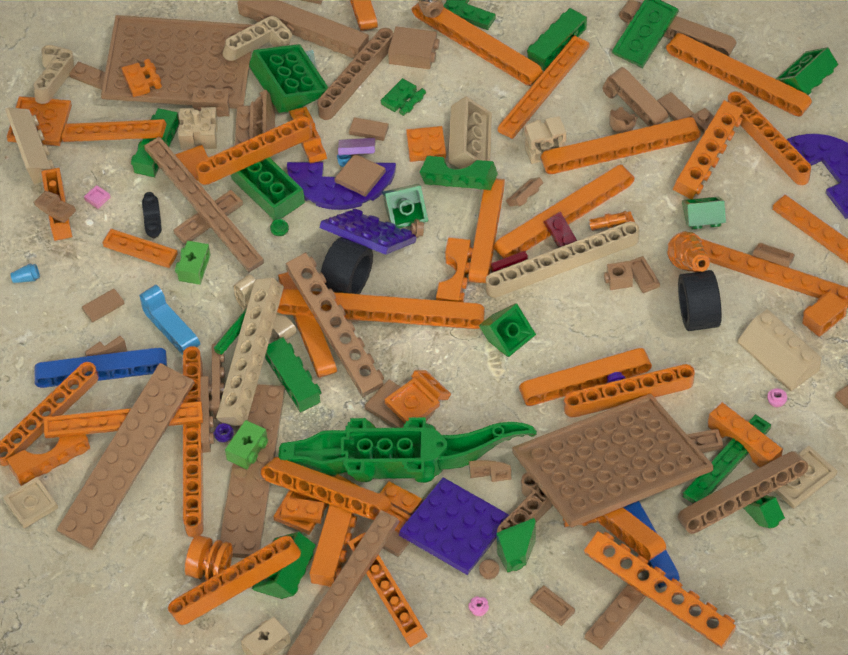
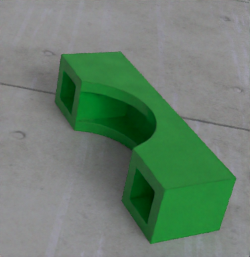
M427 156L420 170L424 184L479 190H491L498 175L493 161L476 160L466 168L451 169L447 167L444 157Z

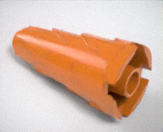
M683 231L674 235L669 241L667 255L674 266L693 272H703L708 269L710 257L705 249L703 240L693 232Z

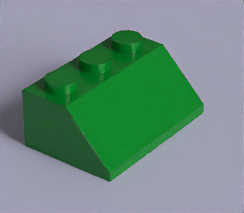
M829 47L810 50L803 53L776 79L809 95L812 92L811 90L819 86L825 77L831 75L839 64Z
M299 531L284 536H290L301 551L300 557L288 566L253 585L252 589L254 591L280 599L292 597L297 593L298 585L306 573V567L313 557V551L316 546Z

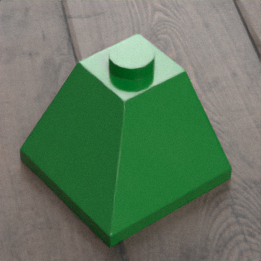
M517 303L492 314L479 325L488 342L507 357H510L536 335Z
M534 518L497 532V554L507 573L522 569L528 562L536 542V521Z

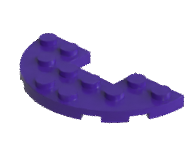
M802 134L788 138L787 141L811 166L822 162L839 183L827 188L826 195L844 218L847 219L848 143L839 138L824 134Z
M287 162L288 175L303 189L304 200H309L316 203V206L325 209L347 210L361 207L362 203L369 200L374 201L380 197L385 188L391 185L394 179L396 163H376L384 167L386 172L366 197L336 183L335 177H323V162L311 164L309 162Z

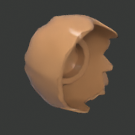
M619 107L616 111L613 109L610 111L609 124L617 133L633 130L638 117L635 114L629 115L627 111H624L623 107Z

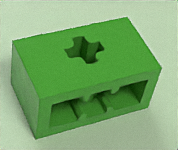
M187 241L185 248L181 249L180 262H177L175 267V273L178 274L179 281L201 285L211 256L209 244Z
M245 420L225 449L227 461L248 469L251 464L256 462L258 453L268 443L266 429Z

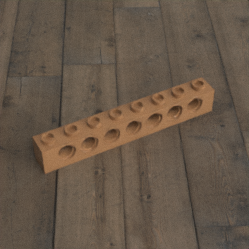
M305 252L287 262L286 270L360 395L364 398L383 386L384 376L379 369H375L373 365L375 362L371 354H366L363 349L365 345L360 337L357 338L354 334L355 328L352 322H347L345 319V311L341 305H337L335 302L336 296L332 289L326 287L324 275L321 272H317L315 260L312 256L308 257ZM308 272L312 277L305 279L302 277V274ZM318 288L322 292L319 295H314L311 291ZM327 304L331 306V309L324 311L321 307ZM339 321L341 325L339 327H333L331 325V322ZM342 337H348L351 341L347 344H344L340 341V339ZM352 353H358L360 355V358L358 360H353L350 358V355ZM363 369H367L370 372V374L368 376H362L360 374V371Z

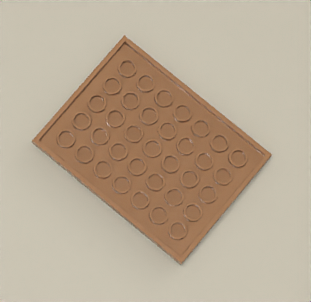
M116 15L101 98L107 100L192 105L194 88L229 89V107L235 109L243 107L251 52L230 61L224 58L223 49L229 37L252 26V24ZM150 59L151 63L156 67V74L161 78L160 83L162 87L155 89L152 86L150 87V93L133 97L122 73V67L139 63L140 67H144V60ZM145 75V78H150V75Z
M652 394L645 395L512 447L514 456L571 528L713 471V464Z

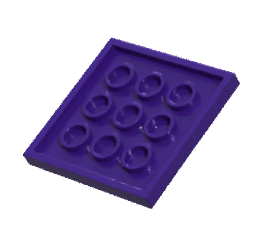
M352 209L322 220L319 227L385 255L414 244L417 239L411 230L399 229L391 222L384 223L379 221L378 217L364 215L363 211L358 209Z
M443 477L400 529L399 536L468 575L497 538V528L509 514Z

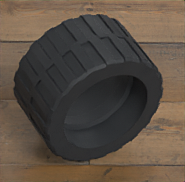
M343 237L336 239L329 248L320 271L326 279V287L328 289L331 288L335 293L360 294L366 285L372 269L373 251L366 246Z
M707 270L680 274L678 278V296L681 316L686 330L695 331L720 327L722 307L718 282L714 272Z

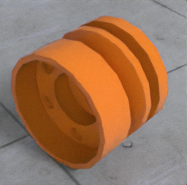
M197 534L193 538L186 556V576L202 579L205 575L206 580L229 568L233 556L232 544L229 542L223 543L221 540H216L213 544L211 538Z

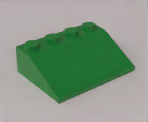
M300 44L253 50L249 67L263 89L267 90L270 94L272 103L279 113L299 109L319 99L329 88Z

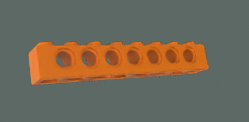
M597 531L584 549V553L723 649L737 629L734 619L726 614L721 616L716 612L718 609L709 602L705 605L699 600V595L691 590L687 592L682 589L683 585L676 579L672 578V580L666 578V573L655 566L653 569L647 565L649 561L641 555L636 557L631 554V549L625 544L621 543L618 545L613 541L615 538L604 531L602 534ZM606 549H615V554L612 557H606L604 555ZM626 559L632 561V566L629 569L621 567V563ZM642 571L650 574L649 578L645 581L638 579V575ZM659 583L667 585L666 590L662 593L655 590L656 585ZM682 595L684 601L676 605L672 602L673 597ZM699 607L701 614L696 617L690 615L691 608ZM710 619H717L719 625L711 629L707 626V622Z

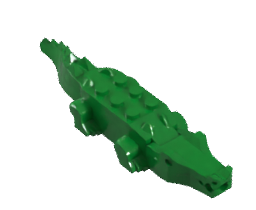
M425 417L409 418V421H406V424H404V428H376L366 418H350V422L345 426V430L321 431L304 440L281 443L278 457L280 460H287L329 476L347 472L348 475L353 476L359 482H370L372 479L415 478L417 482L427 483L445 469L462 468L469 465V461L478 460L504 441H509L517 436L524 437L529 435L533 437L537 435V431L533 426L525 423L500 422L469 433L441 435L435 426L426 423Z

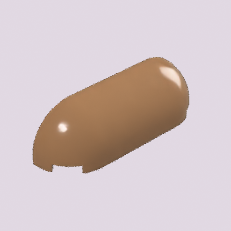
M267 90L260 92L261 96L255 102H251L250 139L275 128V109Z

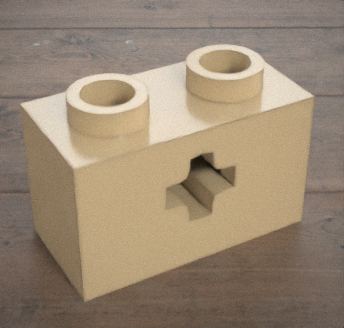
M275 617L262 622L258 629L246 634L241 641L243 652L246 655H276L291 643L289 632Z

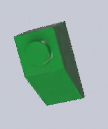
M766 495L744 507V510L762 527L775 528L779 525L780 521L785 519L776 497Z

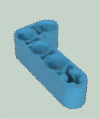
M155 284L139 295L142 309L146 316L182 355L186 348L200 346V341L195 333L168 306L165 296L158 285Z

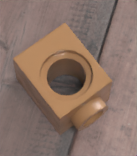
M629 261L607 264V272H604V281L609 284L610 290L633 287V273Z

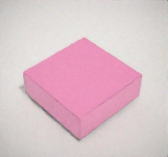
M97 185L84 196L85 201L97 209L111 198L108 192Z

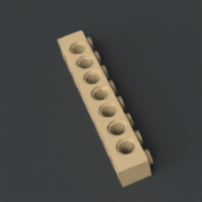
M274 278L257 279L254 281L216 419L230 426H242L249 416L284 288Z

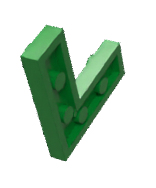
M447 0L444 4V8L472 25L489 30L496 19L495 13L469 5L468 2L470 0Z

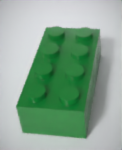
M270 157L231 174V179L273 220L282 219L305 203L303 189Z

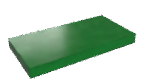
M644 0L613 48L612 53L643 69L675 19L679 9L661 0Z

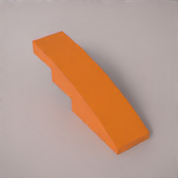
M307 107L289 111L292 120L305 116L311 121L312 136L301 143L309 163L327 159L321 138Z

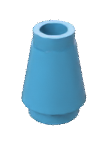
M31 263L10 273L13 283L32 282L40 278L37 265H32Z

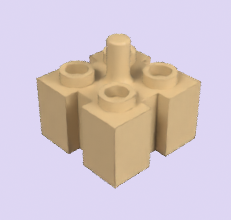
M216 107L201 108V111L194 110V108H180L178 137L181 150H189L200 145L204 149H217L216 132H218V118Z
M560 116L548 118L544 123L538 119L535 122L525 124V150L531 164L542 162L540 157L543 152L566 146V130Z

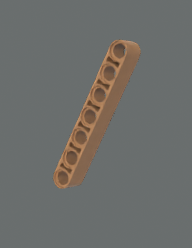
M628 0L619 13L620 19L630 23L642 3ZM678 16L675 17L663 36L672 40L677 33H681L727 56H730L737 44L736 40L730 35Z
M381 28L318 99V113L321 119H332L386 57L393 37V31L390 28Z
M788 452L684 508L678 514V521L688 533L695 534L803 476L808 471V463L797 452Z

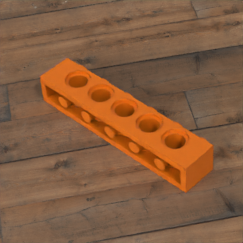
M725 100L722 102L676 180L673 188L674 191L689 199H693L695 194L699 195L704 187L702 182L708 181L712 173L709 170L711 167H716L720 159L718 158L719 153L723 155L728 146L725 144L726 141L732 140L735 134L733 129L735 127L738 128L743 120L741 117L742 109Z
M366 532L348 542L353 552ZM378 554L366 574L411 648L428 636Z

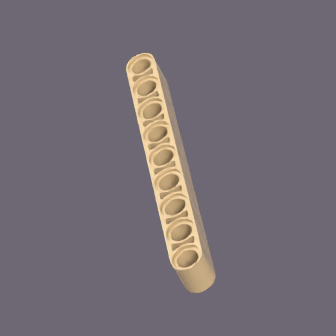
M631 221L493 272L486 277V293L492 298L500 297L632 247L639 242V225Z

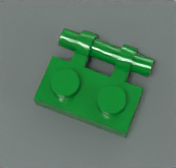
M402 78L381 99V105L393 112L400 108L399 113L404 116L414 109L413 106L416 103H420L423 100L426 90L421 88L417 91L416 85Z

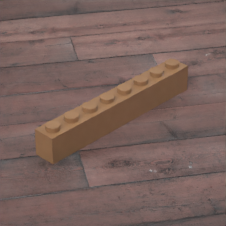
M239 0L237 2L239 14L243 17H248L257 22L270 16L277 17L291 31L292 35L331 49L334 52L347 55L350 58H355L369 42V35L279 0Z

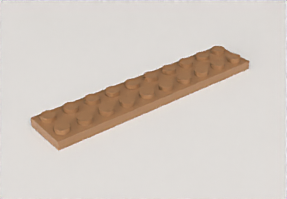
M159 363L57 528L58 533L93 550L194 385V380Z
M257 384L247 421L266 429L268 443L264 449L260 450L256 462L251 464L248 469L234 463L232 466L220 537L223 543L229 542L232 544V557L246 558L261 549L271 485L270 482L262 477L261 469L275 457L285 386Z

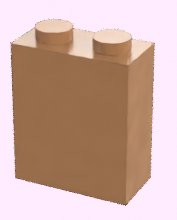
M395 26L388 51L389 64L430 69L432 63H435L436 60L435 50H438L440 45V39H437V32Z

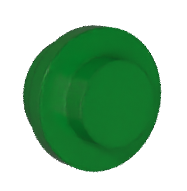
M283 219L274 220L270 226L271 233L275 236H284L289 231L288 223Z

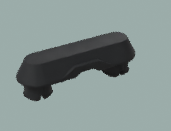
M146 192L142 199L145 232L149 237L157 238L162 231L159 201L153 192Z

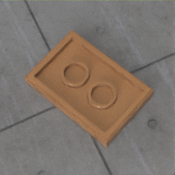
M389 379L365 404V409L394 428H404L405 423L384 401L385 398L401 388V386ZM435 410L425 417L426 421L435 413Z

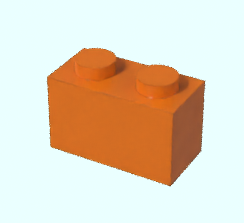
M830 291L825 296L822 295L813 306H808L804 310L802 324L820 337L846 316L848 305Z

